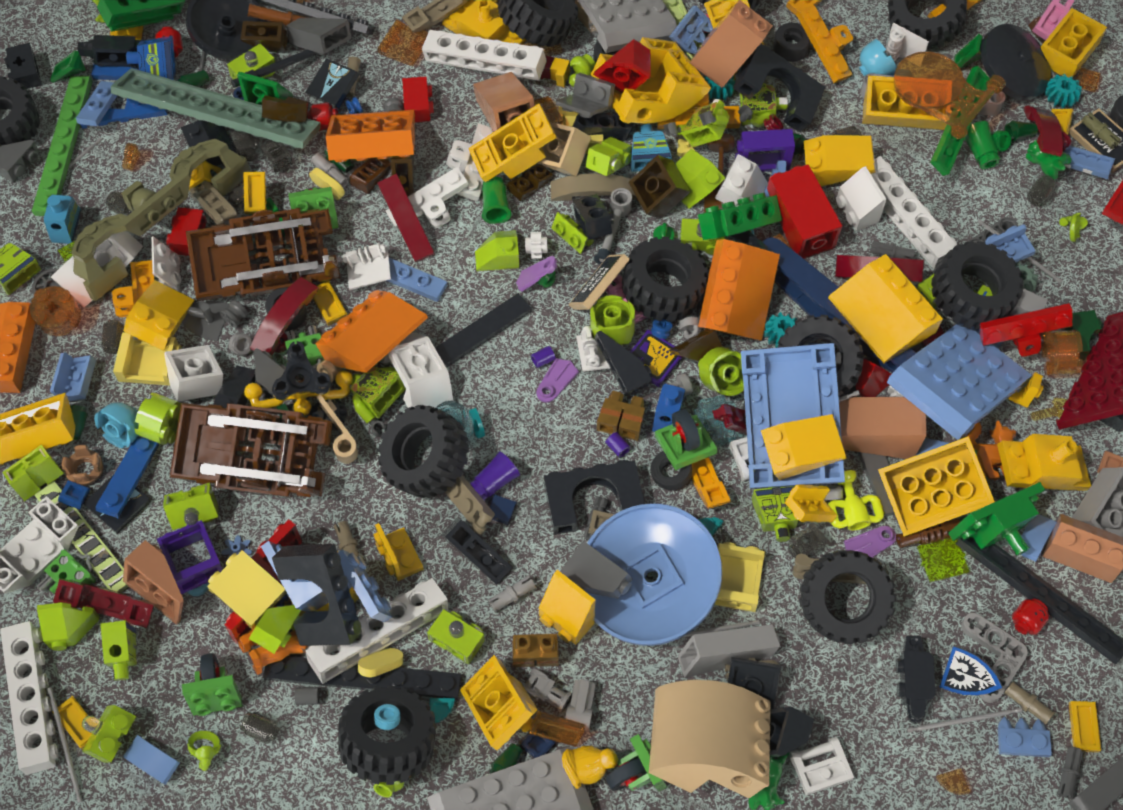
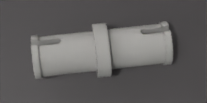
M320 152L311 158L313 165L335 179L342 187L348 184L349 179L337 169L334 163H330Z
M527 575L514 585H507L504 591L487 601L496 613L511 602H518V598L536 589V586L530 576Z

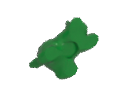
M1037 139L1029 144L1028 153H1026V159L1038 164L1049 180H1056L1059 171H1064L1066 169L1065 165H1070L1072 161L1071 156L1064 151L1061 157L1041 152Z
M789 753L777 758L770 757L769 786L748 799L751 810H756L759 805L764 810H771L777 805L785 803L777 794V787L782 775V765Z

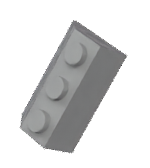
M1123 467L1102 468L1072 518L1123 537Z

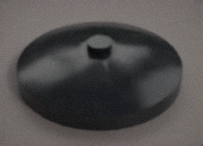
M192 0L186 13V28L192 41L202 51L219 59L234 60L254 48V46L241 41L243 21L267 22V20L248 17L250 4L260 6L255 0Z
M1001 24L994 27L984 36L981 44L982 63L989 78L1003 93L1017 100L1028 101L1035 99L1045 92L1048 87L1047 84L1051 79V68L1041 50L1040 43L1029 32L1016 25Z

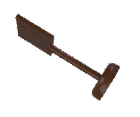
M723 133L721 139L707 143L711 151L719 153L718 170L722 175L724 153L733 150L736 146V138L726 133ZM723 181L710 194L704 197V213L706 212L705 208L718 205L719 208H722L721 204L723 202L715 199Z

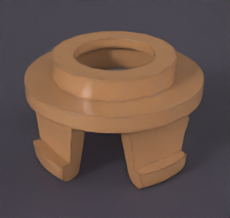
M87 445L75 446L74 454L69 458H62V469L65 471L66 477L69 481L83 486L92 484L103 472L104 464L101 457L96 452L89 450ZM84 462H89L94 467L90 474H77L78 466Z

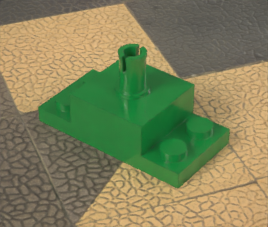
M1039 482L973 511L948 534L953 541L959 538L966 540L973 536L980 549L1006 538L1015 555L1019 556L1030 549L1020 535L1019 530L1039 514L1033 504L1040 500L1038 496L1045 491V488Z

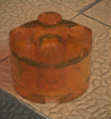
M50 286L38 289L35 292L30 303V314L42 331L50 336L59 337L69 334L73 328L79 325L81 309L68 290L58 286Z
M1058 330L1044 332L1045 344L1041 345L1042 358L1046 357L1047 360L1044 363L1045 375L1080 374L1083 359H1079L1080 352H1083L1079 331Z

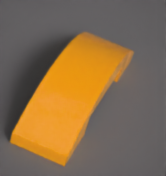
M709 457L693 463L691 478L705 506L711 509L730 503V498L723 482L719 481Z

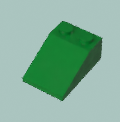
M238 72L237 74L245 101L262 105V98L265 95L286 100L288 96L293 98L292 92L278 82L243 72Z

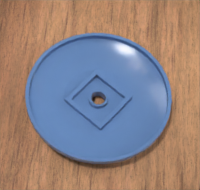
M642 504L627 508L616 513L600 525L587 543L626 571L633 579L628 592L621 595L618 599L588 593L596 600L595 618L593 620L605 632L621 641L635 645L653 646L678 640L703 622L718 598L722 583V562L717 545L707 528L698 519L677 507L664 504ZM651 571H656L658 573L657 580L647 582L646 575Z

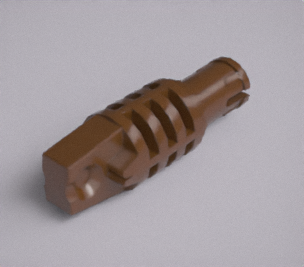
M960 519L945 521L903 536V533L896 534V542L901 549L917 543L926 545L951 538L948 533L960 523Z

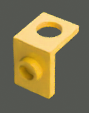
M204 161L192 171L189 190L204 180L212 183L211 179L213 177L210 170L218 174L223 169Z

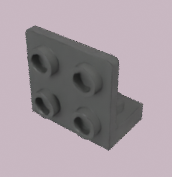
M578 73L575 77L573 94L556 100L555 105L562 107L564 111H575L580 113L582 117L591 118L593 115L603 113V111L612 108L615 84Z

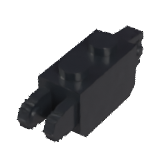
M94 35L93 40L78 42L77 50L80 56L94 59V64L97 66L132 67L136 64H127L126 53L127 51L137 52V45L145 40H136V36Z
M908 635L904 639L903 652L899 659H896V673H900V682L897 683V697H901V705H906L907 718L915 725L922 721L926 715V706L936 695L934 657L929 652H924L921 636Z

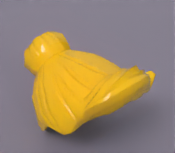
M581 746L572 750L566 749L562 755V764L573 786L579 789L581 784L597 783L604 777L607 769L617 766L618 757L613 749L601 750L595 746Z

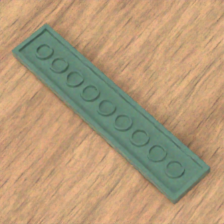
M133 68L129 69L111 85V94L122 98H129L142 104L156 106L159 109H167L180 115L194 117L197 120H205L218 126L243 131L277 143L281 142L294 148L303 149L320 130V122L307 118L306 122H287L263 118L262 105Z

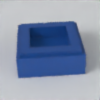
M68 480L58 497V502L80 510L90 493V488Z

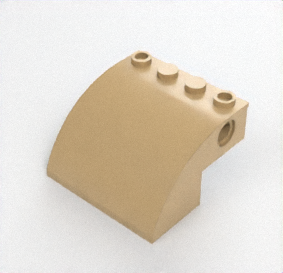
M713 680L678 681L659 686L655 689L649 763L650 774L690 793L708 780L714 781L747 798H751L760 790L769 786V700L745 688Z

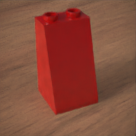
M809 164L796 166L784 173L778 172L769 178L767 191L769 196L777 195L782 219L780 223L790 248L803 259L835 248L842 224Z

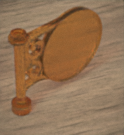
M918 52L905 57L898 64L893 79L895 91L905 103L914 108L921 109L950 125L951 134L957 139L964 138L967 135L968 131L966 128L992 95L1000 93L1006 86L1005 80L1002 77L993 75L986 83V91L976 89L967 83L959 66L953 60L935 52ZM975 96L979 97V100L976 103H972L975 99ZM946 108V115L938 110ZM959 111H960V112H961V116L958 117V118H955V117L958 116V113H959Z

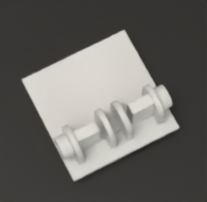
M893 23L886 46V54L888 56L891 55L894 61L899 57L921 68L929 41Z
M154 236L151 237L153 275L159 278L158 282L181 292V260L179 255Z
M377 243L372 246H365L364 251L358 248V253L354 250L347 251L346 254L342 255L344 263H347L349 290L391 279L388 246L385 244Z
M585 326L581 335L576 336L582 371L609 369L608 363L595 339L592 337L591 327Z

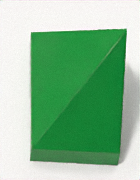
M978 34L955 54L952 71H958L981 59L982 35Z
M73 51L55 65L50 82L54 83L86 71L78 51Z

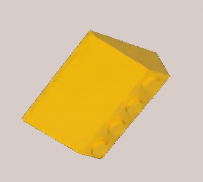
M886 254L866 265L828 297L883 363L888 362L935 334L943 320Z
M969 436L878 470L903 536L968 514L995 502Z

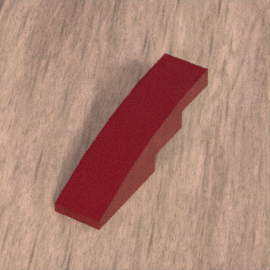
M394 174L378 182L377 184L415 263L435 254L398 175Z

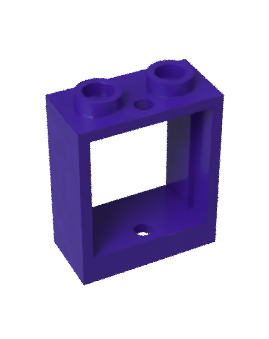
M793 130L742 132L741 139L737 140L738 153H735V158L738 154L756 163L761 172H770L772 169H776L777 161H786V171H788L791 167L795 149ZM780 150L779 153L749 154V152Z
M202 520L190 523L181 529L168 532L164 536L157 538L160 549L165 556L181 594L209 583L208 580L215 572L219 571L221 573L223 570ZM203 539L211 558L177 572L170 553Z

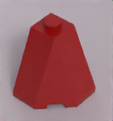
M633 39L595 70L593 75L601 80L615 84V89L622 94L625 88L635 90L650 78L651 51Z

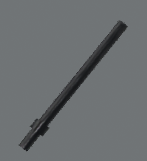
M305 50L254 71L252 69L245 73L263 77L320 53ZM238 78L231 80L234 88L240 86Z

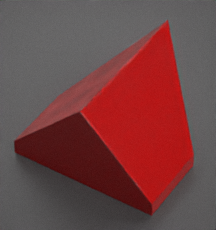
M863 359V370L855 386L856 391H859V396L876 397L889 386L887 381L892 374L880 366Z

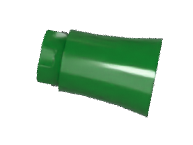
M979 121L971 124L964 140L971 149L976 162L979 163L983 170L999 164L1000 157L991 134L989 122Z
M495 176L487 182H483L482 219L489 224L504 223L511 217L504 181L501 177Z

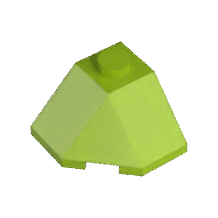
M690 149L675 163L691 191L681 200L688 209L710 194L725 179L711 161L693 149Z
M516 230L494 232L475 251L476 271L519 268Z
M62 602L37 605L43 641L54 651H63L67 647L75 646L99 621V615L94 608L84 606L81 611L71 607V604Z

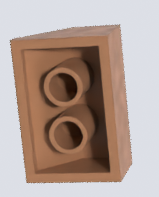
M1060 514L1042 557L1112 583L1123 570V537Z

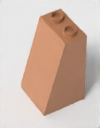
M739 0L710 32L690 61V64L722 88L760 45L773 25Z
M512 72L473 84L476 101L493 132L535 106L531 93Z
M850 397L839 402L841 436L844 450L902 459L916 456L926 437V414L905 397Z

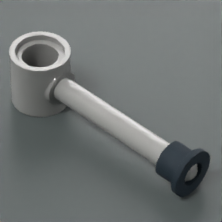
M625 188L615 189L611 194V212L613 213L614 224L611 225L612 234L606 235L602 248L594 256V261L597 264L601 265L607 256L611 255L610 249L620 218L627 216L631 212L632 194Z

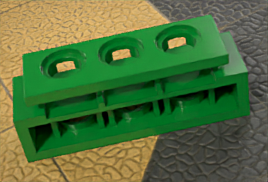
M99 0L97 9L107 27L113 32L172 20L174 14L181 13L185 0Z
M765 193L752 195V200H750V197L737 199V204L731 201L722 203V208H719L718 205L705 208V213L698 214L703 240L730 236L782 221L777 195L766 196Z

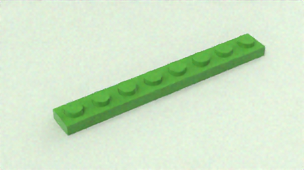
M70 76L32 208L35 216H44L48 205V198L51 195H61L80 129V124L77 123L76 117L88 100L93 82L90 76Z

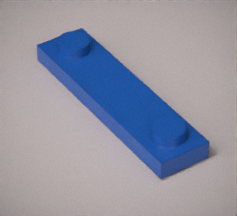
M141 436L137 437L129 447L96 505L97 512L119 518L159 447V443Z

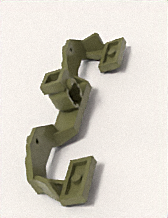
M217 139L208 140L180 152L171 166L169 176L172 181L158 192L144 188L143 183L139 181L134 182L121 194L128 209L133 212L128 216L117 214L105 217L101 221L86 226L83 232L78 235L73 246V272L75 275L86 280L83 284L90 298L97 301L128 275L122 260L117 256L101 268L94 259L96 247L116 233L129 231L138 236L143 235L188 198L192 171L208 158L219 156L226 168L211 179L213 187L224 197L244 180L243 172H251L246 157L231 151L224 142Z

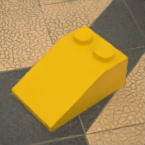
M823 135L804 141L806 165L809 164L821 187L848 180L865 166L870 174L876 173L871 136Z
M154 280L126 317L124 332L165 351L170 338L174 336L187 315L188 308L193 305L194 299Z
M833 414L786 422L761 430L774 475L778 480L847 459Z
M556 570L539 606V619L548 628L552 626L559 631L558 635L565 642L569 643L571 641L576 645L594 625L596 600L559 570Z

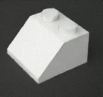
M738 154L715 199L723 203L734 201L735 204L738 203L737 199L750 197V200H752V195L764 193L768 182L756 163Z
M865 166L840 186L836 202L840 209L843 208L846 213L848 223L853 225L855 230L858 231L879 223L886 198Z
M209 345L165 352L164 356L169 383L177 401L217 395L222 387L223 372Z

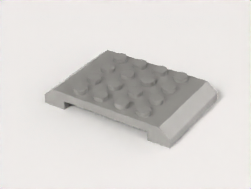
M578 0L598 31L597 40L605 53L619 51L633 39L640 42L642 37L672 41L669 36L677 27L676 20L662 0Z
M572 747L556 750L427 797L431 810H594L585 784H581V787L576 789L563 768V752L566 749L572 750Z

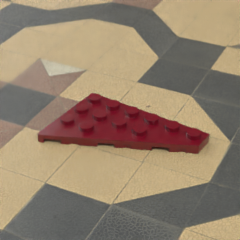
M1123 312L1106 317L1104 327L1098 334L1099 339L1096 345L1092 346L1086 358L1087 362L1081 368L1082 374L1078 382L1074 383L1069 393V398L1063 405L1064 411L1060 419H1056L1059 430L1123 414Z

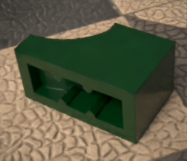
M1095 310L1072 313V326L1065 327L1076 362L1086 359L1091 351L1090 340L1095 339L1102 328L1101 320L1097 318Z

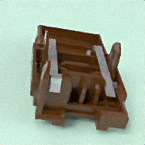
M300 208L278 212L261 210L255 212L252 216L229 219V225L221 224L211 226L210 228L186 231L197 302L236 296V294H241L242 298H246V294H251V296L270 294L279 288H289L300 277L312 284L317 282V280L321 282L332 280V278H341L337 256H329L327 248H324L322 236L333 234L329 208L308 210L301 213ZM282 229H284L286 244H292V249H284L285 244ZM252 233H254L259 253L250 256L249 251L254 250ZM280 254L294 255L293 258H289L290 265L287 264L286 258H283L281 261H275V256ZM260 257H269L270 262L260 264V270H257V264H251L252 260ZM290 272H291V274H292L293 283H291V280H290V274H289ZM259 277L262 278L263 288H260Z
M181 403L170 478L196 481L198 484L214 483V488L290 498L292 493L303 497H311V495L322 497L326 473L314 471L318 445L330 446L333 422L323 420L321 417L308 416V418H304L302 412L236 404H227V408H223V406L212 404L203 406ZM268 413H276V414H283V415H282V417H280V416H278V415H271V414H268ZM247 427H249L248 440L255 443L254 448L239 446V440L245 441ZM264 444L281 445V451L263 449ZM238 451L253 452V459L245 458L243 468H241L242 457L237 456ZM262 454L277 455L280 458L279 461L274 463L262 460ZM238 482L241 483V486L244 488H239Z

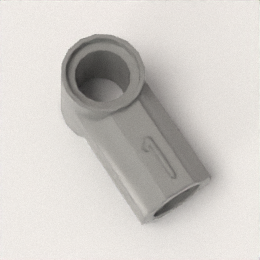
M584 679L575 680L571 704L567 708L565 728L589 732L593 712L591 708L596 687L595 683Z

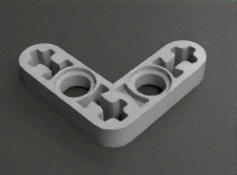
M970 613L965 616L961 623L963 632L999 656L992 669L997 674L1003 687L994 691L991 696L988 694L979 695L983 701L993 703L1002 696L1028 654L1027 648L1022 642L981 615ZM974 620L977 624L974 629H971L969 626ZM986 627L987 630L983 634V637L980 636V633L982 632L981 630H983ZM991 633L998 635L1000 644H991L988 640V635ZM1007 641L1009 644L1006 646L1004 651L1001 650V648ZM1015 648L1019 650V656H1016V658L1012 656V651ZM997 667H1006L1009 671V677H1000L997 673Z

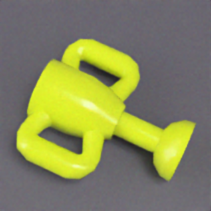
M854 470L844 471L845 483L837 484L843 486L846 498L845 500H832L828 505L836 514V507L844 508L845 519L840 521L837 514L834 521L830 522L832 526L839 529L848 527L849 530L854 531L864 529L871 523H878L883 520L884 511L880 499L872 494L861 498L855 495L852 483L856 479V472ZM867 502H871L875 516L868 514L865 506Z

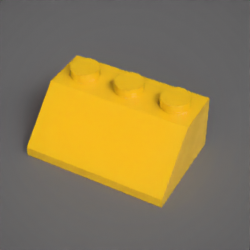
M1071 8L1041 46V50L1052 71L1061 76L1065 73L1067 77H1074L1100 44L1107 27Z

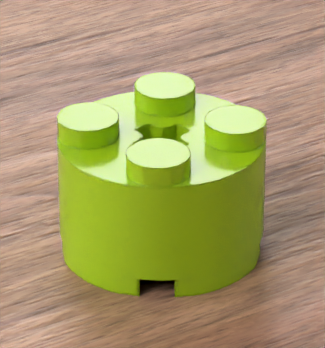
M616 295L604 296L598 299L597 303L590 309L592 337H595L596 332L602 331L620 345L629 344L635 331V309L632 303L629 301L627 303L622 300V297Z
M718 347L710 350L700 359L698 363L699 375L705 387L727 396L737 395L744 390L741 353L725 347Z
M153 392L150 394L152 397L150 399L145 398L139 407L135 419L139 427L135 429V433L138 436L162 445L167 443L173 444L176 439L181 403Z

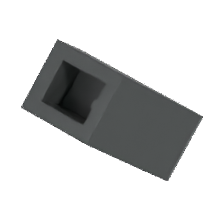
M27 140L2 145L0 147V176L13 183L18 177H21L27 167L35 162L40 154L35 141Z
M256 348L253 358L255 381L261 386L262 393L269 399L274 398L272 386L276 379L283 375L286 367L282 364L279 366L274 362L273 357L268 352H262Z

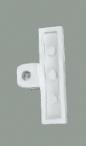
M478 123L472 144L459 140L454 141L446 164L452 169L458 167L460 171H464L463 176L469 184L468 187L458 192L457 195L478 201L484 181L481 179L468 148L492 134L493 130L491 127Z
M455 167L408 196L417 217L425 214L431 225L439 228L451 220L444 201L468 187L469 184L459 168ZM387 209V215L393 222L396 229H399L392 216L390 209ZM443 215L442 220H436V218Z

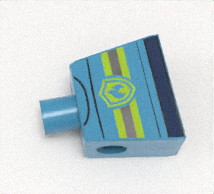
M650 124L642 125L640 132L633 134L631 172L641 171L657 155L672 159L664 133L662 131H653Z
M51 195L47 200L48 205L44 215V223L52 243L73 244L82 210L71 196Z

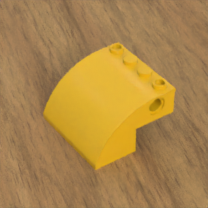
M642 37L640 43L651 51L650 78L635 90L625 88L623 94L615 89L612 108L616 110L620 120L625 123L661 122L676 117L692 108L709 92L711 87L698 70L690 64V60L676 42ZM600 53L591 76L598 78L593 75L594 71L613 55Z

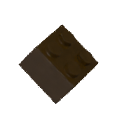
M660 155L654 157L628 182L646 215L660 219L691 192L673 160Z

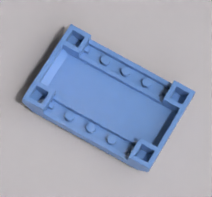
M958 323L902 363L892 373L887 383L954 438L960 440L992 410L1016 391H1021L1027 385L1032 375L994 345L983 346L980 334L972 328L963 327L962 323Z
M834 343L741 351L750 489L790 487L797 484L845 483L843 460L778 480L774 475L761 430L782 423L833 414L842 442Z

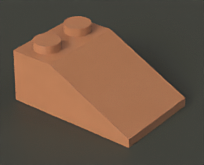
M145 540L125 558L123 582L146 601L155 604L154 607L178 625L181 621L184 599L161 549Z

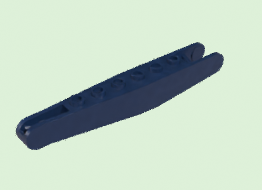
M772 237L763 241L768 247V251L780 254L774 282L808 316L820 317L821 315H828V318L833 319L836 317L843 324H848L854 334H857L862 345L863 354L891 373L916 354L910 348L888 362L883 363L828 299L829 295L839 287L781 240Z

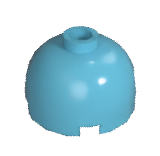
M874 39L862 49L860 53V63L862 66L859 67V70L864 77L870 73L893 76L898 71L897 66L891 55L888 56L886 54V48L877 39Z
M111 403L95 414V425L97 429L102 428L105 432L102 436L109 443L118 448L129 447L138 437L135 433V429L139 427V424L135 422L138 411L124 403Z

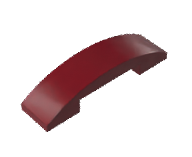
M1025 106L1023 110L1027 119L1035 121L1040 132L1037 139L1040 151L1061 157L1063 138L1061 126L1055 114L1048 110Z
M837 255L835 277H853L866 265L879 257ZM890 258L909 281L923 282L925 260Z
M302 277L297 279L280 296L268 312L252 341L250 349L254 351L258 348L272 356L281 344L280 337L303 305L308 306L318 292L319 287Z
M59 579L53 603H68L73 608L82 609L84 606L94 608L97 613L126 620L130 624L143 628H148L155 605L117 591L66 579Z

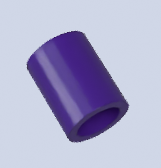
M546 346L530 355L536 368H540L556 359L550 346Z
M617 432L611 434L605 441L619 458L627 454L631 448Z

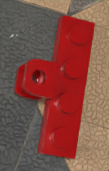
M1068 303L980 323V340L983 346L1013 340L1021 357L1038 354L1041 349L1039 333L1072 326V307ZM1033 345L1031 349L1026 350L1027 346Z

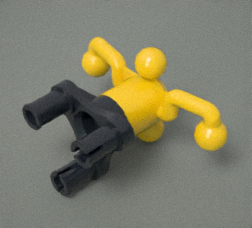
M297 341V344L295 342L290 344L287 350L285 371L279 379H276L272 386L274 398L259 401L263 390L257 383L248 384L244 389V394L250 400L251 406L261 408H274L283 404L284 400L297 399L293 405L294 411L302 412L306 416L310 413L312 407L311 403L306 400L307 397L319 396L321 394L324 400L345 398L350 393L353 376L349 371H339L336 374L335 381L341 389L330 390L331 381L329 375L324 372L319 373L312 367L307 358L304 345Z

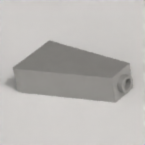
M773 624L695 634L677 656L684 678L724 669L725 664L730 665L731 657L747 660L755 658V661L772 657L780 647V639L778 634L775 633Z

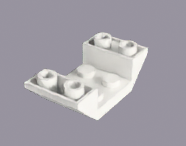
M128 231L116 233L96 247L94 259L102 268L117 256L126 267L143 246ZM72 256L51 278L78 303L86 307L92 299L83 284L86 280L75 275L73 272L74 257Z
M415 332L411 333L381 359L384 364L392 362L406 387L403 400L408 408L425 405L440 409L454 403L448 370L428 336Z
M47 496L28 512L34 520L0 549V590L5 594L30 586L61 554V550L68 551L79 526Z

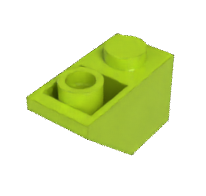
M294 605L268 608L249 639L275 654L278 647L284 648L292 636L288 631L290 628L295 630L293 624L300 618L299 613L301 610L296 609Z

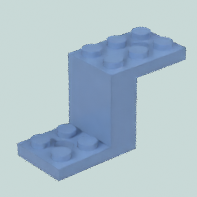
M268 541L261 548L276 572L272 557L283 547L280 544ZM343 549L340 550L338 554L341 558L344 575L348 581L349 589L351 587L354 588L369 616L382 622L392 618L389 612L392 608L385 597L381 598L377 591L379 585L372 576L369 577L366 573L367 565L362 557H357L353 552L349 553ZM304 579L280 580L296 609L306 612L316 611L329 603L322 589L311 581Z

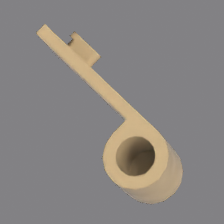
M320 394L317 396L319 405L341 433L334 440V453L341 463H352L358 456L356 442L334 413L337 410L336 406L330 399L326 402Z

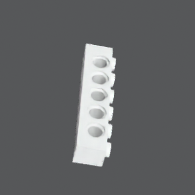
M429 30L422 47L424 57L428 62L497 74L512 72L516 77L538 81L546 64L544 49L537 46H526L518 43L489 40L444 31Z
M879 156L874 159L876 173L871 175L886 198L883 210L934 269L936 263L943 259L949 250H952L957 245V242L947 234L942 224L934 219L929 209L922 205L916 194L909 190L904 180L898 177L892 170L891 165Z
M433 578L426 582L418 583L414 589L407 593L399 594L393 601L389 602L392 608L389 610L392 618L386 622L373 619L369 614L365 617H359L358 620L361 623L362 633L356 638L360 639L359 642L352 643L351 645H311L309 649L305 650L308 663L322 684L358 664L362 657L384 649L434 620L443 609L449 611L448 599ZM416 603H423L421 606H415ZM395 615H402L400 618H394ZM374 627H382L379 630H372ZM333 651H339L336 655H330Z
M30 621L1 628L19 770L28 775L56 767L55 759L59 757L56 744L52 741V735L55 734V726L53 721L49 720L48 711L52 710L49 696H46L45 688H48L49 684L46 674L42 671V665H45V657L43 651L39 650V643L42 642L40 629L35 628ZM29 647L26 653L20 655L23 648ZM32 669L31 674L23 678V674L27 670ZM35 692L34 697L26 701V697L30 693ZM38 715L37 721L29 724L30 719ZM37 739H42L38 747L32 748L33 743Z

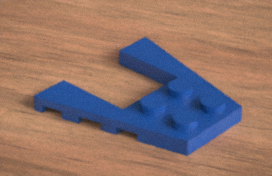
M93 64L91 76L96 80H118L131 67L97 66ZM127 98L125 109H108L98 126L108 125V123L121 121V123L128 122L129 119L134 118L146 119L165 116L168 110L159 109L156 106L142 104L139 101ZM80 124L81 127H82V129H86L87 126H90V125Z

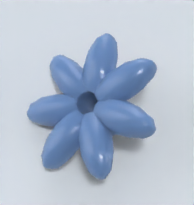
M237 535L234 543L230 540H225L229 548L221 552L223 555H229L228 559L234 553L239 554L242 550L247 555H251L252 551L246 548L250 544V540H245L241 543V537Z

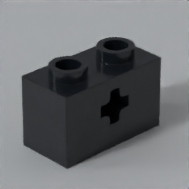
M30 42L6 48L7 57L4 58L7 69L11 71L8 73V78L22 83L26 89L42 86L36 57Z

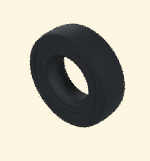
M664 451L657 454L651 463V475L654 482L665 490H677L685 486L692 476V464L680 468L676 476L668 477L663 474V468L670 461Z

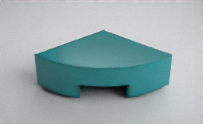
M477 409L469 410L468 419L476 438L479 439L486 436Z
M717 517L698 519L707 528L712 537L723 524V520Z
M430 698L429 706L430 710L434 712L435 723L441 722L449 716V712L454 707V698Z

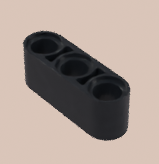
M578 113L572 127L587 135L603 134V141L610 137L625 141L634 123L621 121L618 113H600L593 115L591 118L582 117Z

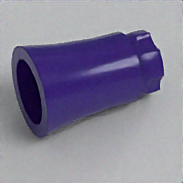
M499 451L493 460L473 478L474 480L470 482V485L485 501L506 484L519 477L520 472L512 461Z

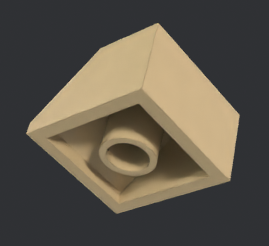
M550 122L557 138L542 146L546 158L539 161L538 164L561 173L577 176L591 136L577 128Z

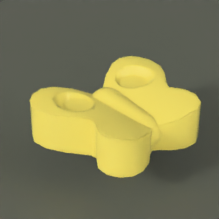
M679 139L677 155L684 156L690 149L694 150L696 146L692 147L687 140Z

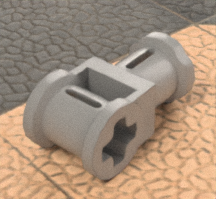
M532 669L530 671L531 676L524 686L531 700L545 705L547 702L558 708V712L562 713L567 707L572 694L570 692L565 693L556 688L555 681L551 680L541 671Z

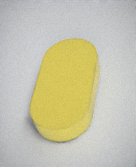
M314 168L309 173L311 180L320 188L332 187L333 198L336 200H340L345 195L343 187L321 169Z
M387 648L362 657L358 661V672L365 677H376L394 670L403 664V653L395 648Z

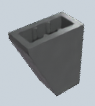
M298 18L286 25L289 44L323 55L351 39L350 26L347 19Z
M585 541L580 544L560 570L562 574L586 593L616 599L628 592L633 580L626 571Z

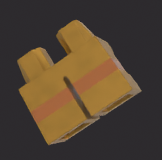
M613 390L609 398L604 400L597 419V431L613 434L619 428V435L621 437L638 441L645 412L644 398L633 396L630 404L622 402L624 394Z
M557 634L513 635V667H534V660H537V667L559 666Z

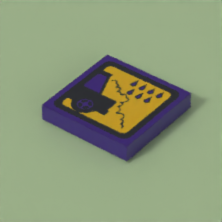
M650 330L645 332L630 351L644 365L650 368L652 373L651 383L657 387L661 386L682 359V357L670 353L669 350L675 347L664 339L653 336Z

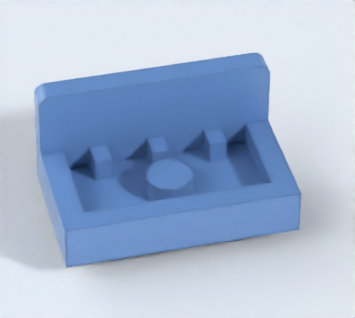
M1025 224L1018 227L1012 226L1005 233L1000 235L994 234L985 241L986 245L993 244L1000 251L1002 249L1006 251L1009 258L1012 257L1015 262L1035 254V249L1025 234L1027 229Z
M66 352L61 353L50 392L55 396L66 393L69 401L86 399L96 359L91 355L73 358Z

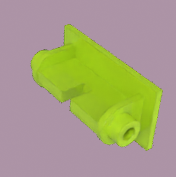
M557 212L551 228L581 254L585 245H592L594 240H588L582 229H577L579 225L569 215Z

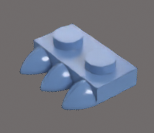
M692 6L669 38L676 42L682 51L696 54L697 46L694 40L703 43L705 35L702 30L711 32L713 27L710 19L697 6Z
M1003 717L999 722V754L1050 757L1052 755L1050 731H1047L1041 720L1037 719L1032 730L1023 718L1018 720L1015 729L1006 717Z

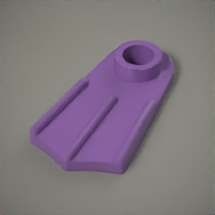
M550 256L522 270L516 282L518 289L523 292L547 273L551 274L557 267V259L554 256Z
M558 358L554 360L537 388L536 395L540 401L545 403L553 401L579 374L571 360ZM550 390V393L544 394L543 391Z
M881 526L845 540L844 545L846 550L863 552L870 557H874L895 542L896 533L888 526ZM886 532L890 537L884 538L882 533Z

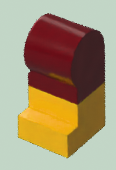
M545 55L546 64L540 79L555 80L557 86L565 87L570 75V60Z

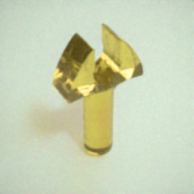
M1054 398L1052 401L1053 407L1032 412L1031 419L1036 421L1053 416L1060 418L1064 411L1060 407H1063L1067 399Z

